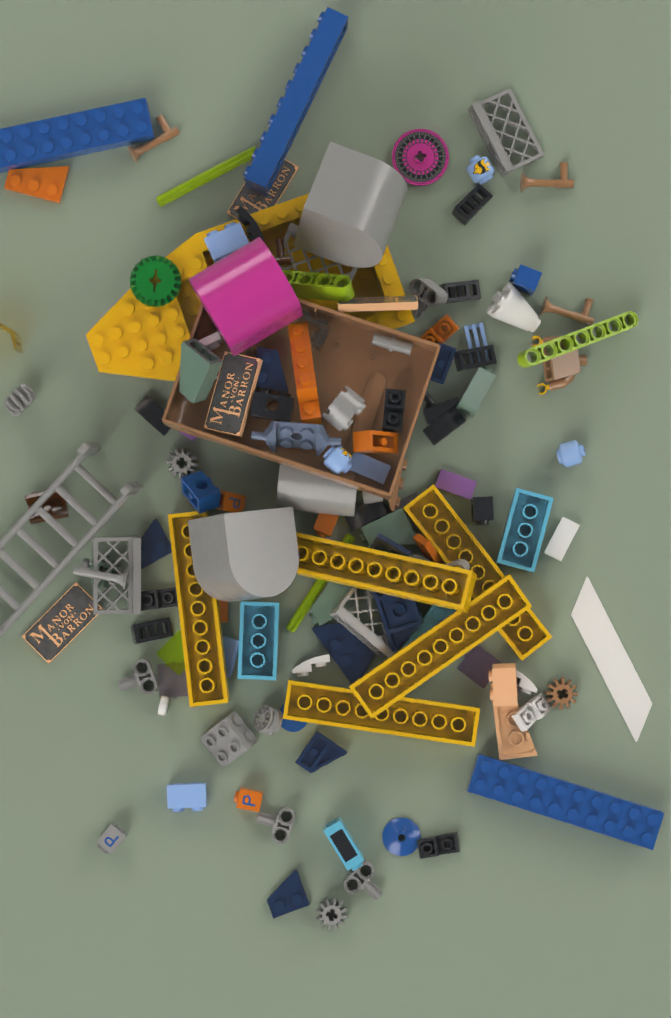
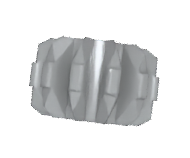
M22 384L6 398L3 405L9 413L18 416L35 400L36 395L30 387Z
M182 447V453L177 448L174 449L177 454L176 456L169 453L173 460H166L167 464H172V466L167 468V471L174 470L172 473L173 477L179 472V479L181 480L184 473L187 476L189 471L192 473L196 472L192 469V466L199 467L198 463H192V461L198 459L197 456L190 458L193 454L192 450H189L186 454V448ZM184 458V461L187 462V466H184V468L181 469V466L177 463L178 461L181 462L180 459Z
M328 897L325 898L326 905L320 902L319 906L322 909H316V913L321 914L316 917V920H323L320 924L321 927H324L327 923V930L329 931L331 930V925H334L335 930H338L337 923L344 926L345 922L342 919H348V915L344 914L348 908H340L344 902L341 900L336 904V897H333V903H330ZM335 910L337 916L334 915L333 918H330L327 912Z

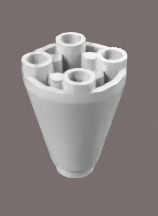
M510 282L506 283L501 292L497 291L492 297L494 302L486 310V314L492 318L525 331L534 332L541 323L536 312Z

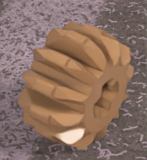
M561 677L560 683H558V680L554 678L555 686L547 684L552 690L545 691V694L551 695L546 700L547 702L554 700L551 705L553 708L559 703V710H563V704L569 709V701L574 704L576 703L572 696H578V693L572 692V690H575L577 686H570L572 682L570 679L565 683L564 677ZM565 689L564 693H566V696L558 698L559 694H557V691Z

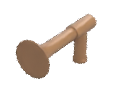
M163 115L156 118V121H158L164 131L163 134L142 146L135 148L127 146L136 163H138V158L146 151L180 134L177 127L170 129Z
M560 163V179H530L524 176L522 172L520 177L521 193L528 187L574 188V180L567 179L568 163Z
M546 296L541 306L540 315L545 312H551L590 326L594 322V318L589 317L594 300L586 298L582 314L551 304Z

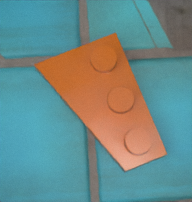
M70 167L10 169L4 188L60 204Z

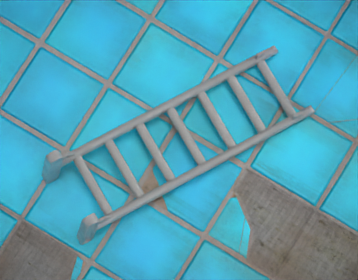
M85 442L78 448L77 452L79 455L0 540V557L35 589L22 604H19L0 586V596L16 610L2 626L0 625V638L131 495H136L143 488V485L138 481L126 483L120 490L122 495L117 499L93 477L81 463L87 456H94L100 451L102 447L97 442ZM74 470L112 504L99 520L61 486ZM55 491L93 526L80 541L74 538L41 507ZM36 512L73 546V549L60 563L22 528ZM16 534L25 540L54 568L41 583L33 578L3 549Z

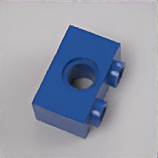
M520 264L518 269L514 268L509 282H512V285L518 291L532 296L542 272Z
M202 470L181 477L182 493L199 514L220 507L221 492Z

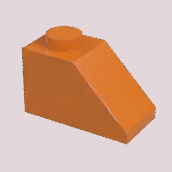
M375 430L353 432V452L367 454L398 453V433Z

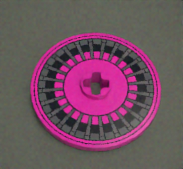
M414 129L404 133L397 140L392 151L394 169L401 174L407 183L415 186H426L439 180L445 173L449 162V152L444 140L435 132L427 129ZM418 153H421L422 156H425V158H423V162H420L419 159H415V157L418 156Z

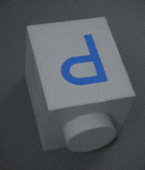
M113 822L96 841L99 844L98 848L106 854L108 852L112 854L128 834Z

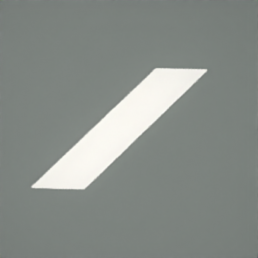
M586 577L571 616L635 742H637L651 709L652 701L589 578Z

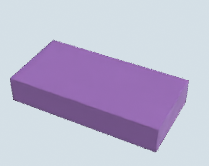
M440 469L435 486L443 491L471 500L477 481Z

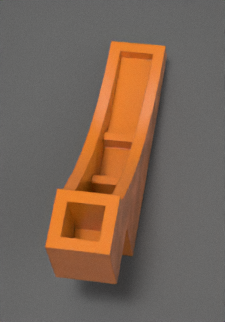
M308 323L288 324L301 423L322 425Z

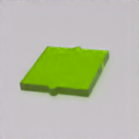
M181 630L156 653L166 663L165 666H169L178 676L185 670Z

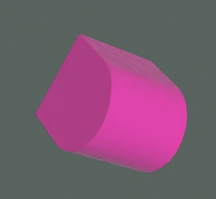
M260 237L189 278L194 292L233 356L238 355L303 316L302 308L295 292L272 253Z

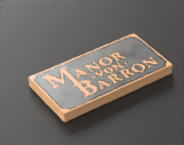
M284 159L267 197L247 188L246 183H244L228 209L227 214L237 219L236 210L240 205L249 214L277 205L299 167Z
M417 296L352 298L347 302L338 301L339 312L418 309Z
M225 351L204 428L242 437L263 360L240 354L233 356L231 352Z
M76 582L22 637L50 664L99 615L93 614V598Z

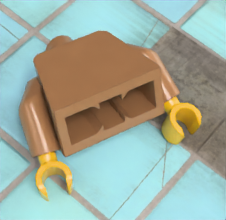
M535 335L532 337V340L538 339L539 344L537 345H540L560 336L544 337V339H541ZM560 342V347L564 349L563 343ZM544 348V354L547 356V350ZM578 349L543 362L545 382L549 383L547 385L544 383L538 384L536 387L540 385L545 386V391L538 394L542 395L547 390L554 391L570 384L574 380L575 374L580 373V366L587 365V356L584 354L579 355Z

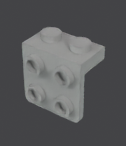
M233 711L201 736L202 742L222 767L227 766L258 742L254 733L250 731L236 711Z

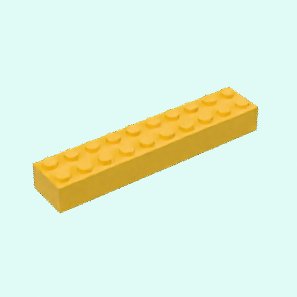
M434 484L403 507L405 513L423 536L430 540L445 564L458 559L468 561L470 570L477 574L472 599L505 577ZM530 608L498 630L499 634L521 661L552 638Z
M197 511L168 514L190 707L230 702L219 600L208 595L196 579L188 528L189 520L209 517V511L201 514Z
M296 532L299 552L297 575L468 613L477 574L471 570Z
M508 574L470 601L468 613L456 610L350 684L349 688L372 719L531 608L532 605L511 575Z
M289 679L283 719L475 747L480 708L404 696L371 719L350 688Z

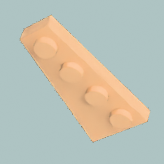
M490 683L491 689H493V683ZM492 700L499 760L538 756L529 731L521 732L512 718V715L519 709V705L494 706V700Z

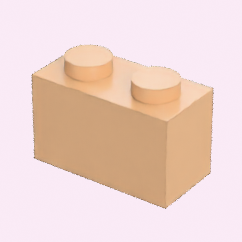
M516 663L492 664V670H489V682H493V689H490V700H494V706H517Z

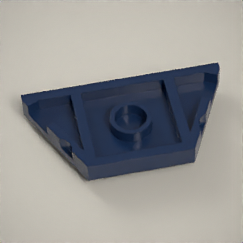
M373 592L392 652L396 651L424 623L418 603L413 600Z
M341 623L311 628L351 684L364 675L375 652Z

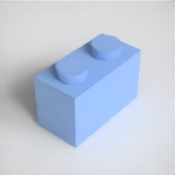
M235 222L229 223L224 226V230L219 232L214 230L206 234L207 237L204 238V241L214 263L249 243L240 222L237 224Z
M207 782L168 784V809H172V812H182L184 808H192V811H202L203 807H207Z

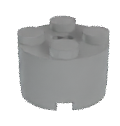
M347 385L343 388L346 392L341 391L326 409L328 414L324 412L321 415L338 431L347 430L353 423L351 419L353 415L358 416L366 407L364 404L365 400Z

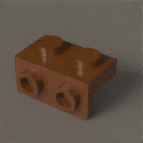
M56 491L41 506L54 519L69 517L67 501ZM33 492L25 496L28 509L44 492ZM37 512L30 518L31 524L45 522Z

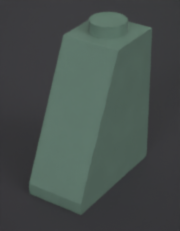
M196 338L182 341L179 392L192 403L207 399L223 363V360Z
M486 366L478 368L456 407L458 410L473 418L496 377L493 374V370Z
M403 508L361 527L362 532L359 533L363 543L368 542V545L373 544L379 533L399 545L416 544L413 539L415 533Z
M329 582L310 609L312 613L309 616L313 623H318L321 626L333 619L334 617L329 613L333 608L337 607L351 587ZM348 600L343 607L346 610L354 606V600Z

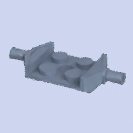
M271 421L264 432L252 431L251 440L266 441L267 446L273 453H276V447L301 448L304 450L314 449L316 450V456H320L328 445L341 447V438H329V434L326 433L324 426L319 424Z

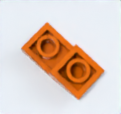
M446 314L420 338L434 343H444L459 327Z

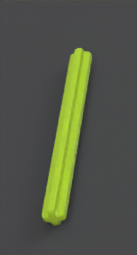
M252 146L157 196L156 201L158 205L162 207L252 160L256 147Z
M347 533L341 542L352 544L355 537ZM316 579L288 622L287 630L292 633L296 631L328 581Z

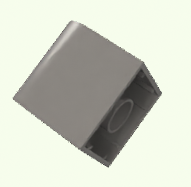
M330 142L304 205L293 246L350 267L367 268L377 265L382 260L407 194L406 181L398 171L385 162Z
M280 464L276 508L293 507V511L354 517L357 489Z
M293 507L224 513L188 521L194 573L199 585L211 597L226 602L272 597L285 591L293 582L299 566Z

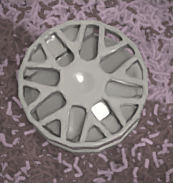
M267 705L261 706L254 716L255 729L268 735L278 732L283 720L281 711Z

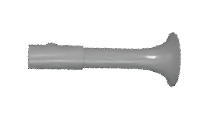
M88 558L82 560L81 567L74 566L73 574L113 581L120 584L125 590L128 571L120 575L96 571L88 568L90 565Z

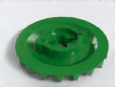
M158 255L148 256L141 259L131 271L130 287L134 296L141 303L151 307H160L167 305L178 295L181 288V275L177 266L166 257ZM157 270V277L161 282L157 283L154 292V286L150 279H154Z

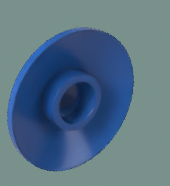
M404 817L389 821L382 834L386 849L397 856H406L413 853L418 848L417 839L421 838L420 830L416 823ZM400 834L405 835L404 841L398 839Z

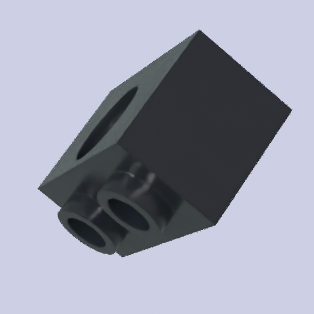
M259 389V392L254 391L250 416L270 421L291 422L295 400L288 393L279 392V395L271 394L270 390ZM270 401H276L279 404L276 410L271 411L267 408Z
M493 496L471 498L472 522H476V525H488L489 521L494 520Z

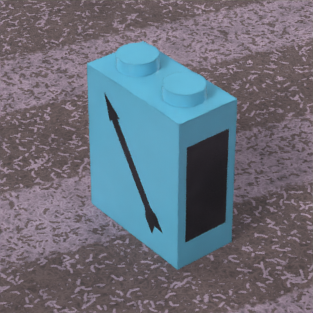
M339 816L324 825L323 831L347 871L350 869L354 871L363 865L364 855L341 817Z

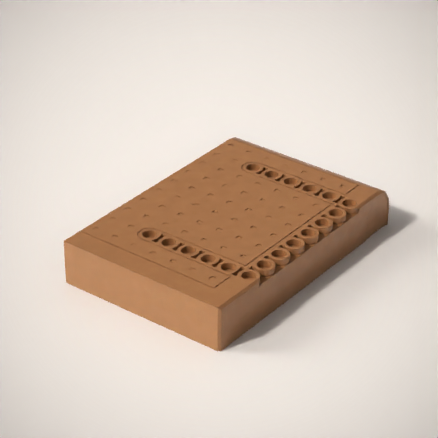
M298 298L303 316L289 324L308 323L321 415L324 412L328 414L326 409L341 391L346 392L343 389L346 385L365 400L364 404L366 407L358 416L353 415L351 418L353 423L345 431H338L321 417L322 425L326 433L329 434V438H341V446L353 455V432L366 430L382 431L386 389L406 390L402 433H398V453H362L391 466L383 485L350 470L345 475L342 472L339 475H334L323 464V456L332 447L331 445L326 446V449L320 456H316V450H304L301 448L276 447V453H273L267 446L266 441L251 440L252 431L264 432L271 423L270 420L252 418L250 416L252 402L242 437L205 429L204 425L217 379L214 381L206 400L192 403L179 392V368L162 418L166 426L389 500L392 497L439 355L440 345ZM202 303L189 340L194 338L201 340L213 333H219ZM288 325L239 354L256 358L258 347L278 350L289 391L288 394H291V398L295 400L291 422L301 423ZM374 333L391 338L395 336L398 340L413 343L410 356L396 351L389 352L386 348L371 345ZM220 335L222 342L219 343L220 346L211 351L222 360L224 352L231 351ZM271 391V394L279 395V392ZM270 401L267 408L274 411L278 408L279 404L276 401Z

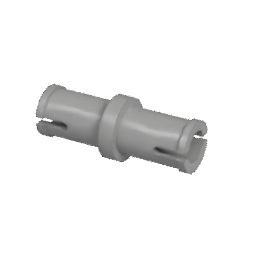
M374 333L371 345L386 348L389 352L396 351L410 356L413 343L398 340L395 336L391 338Z

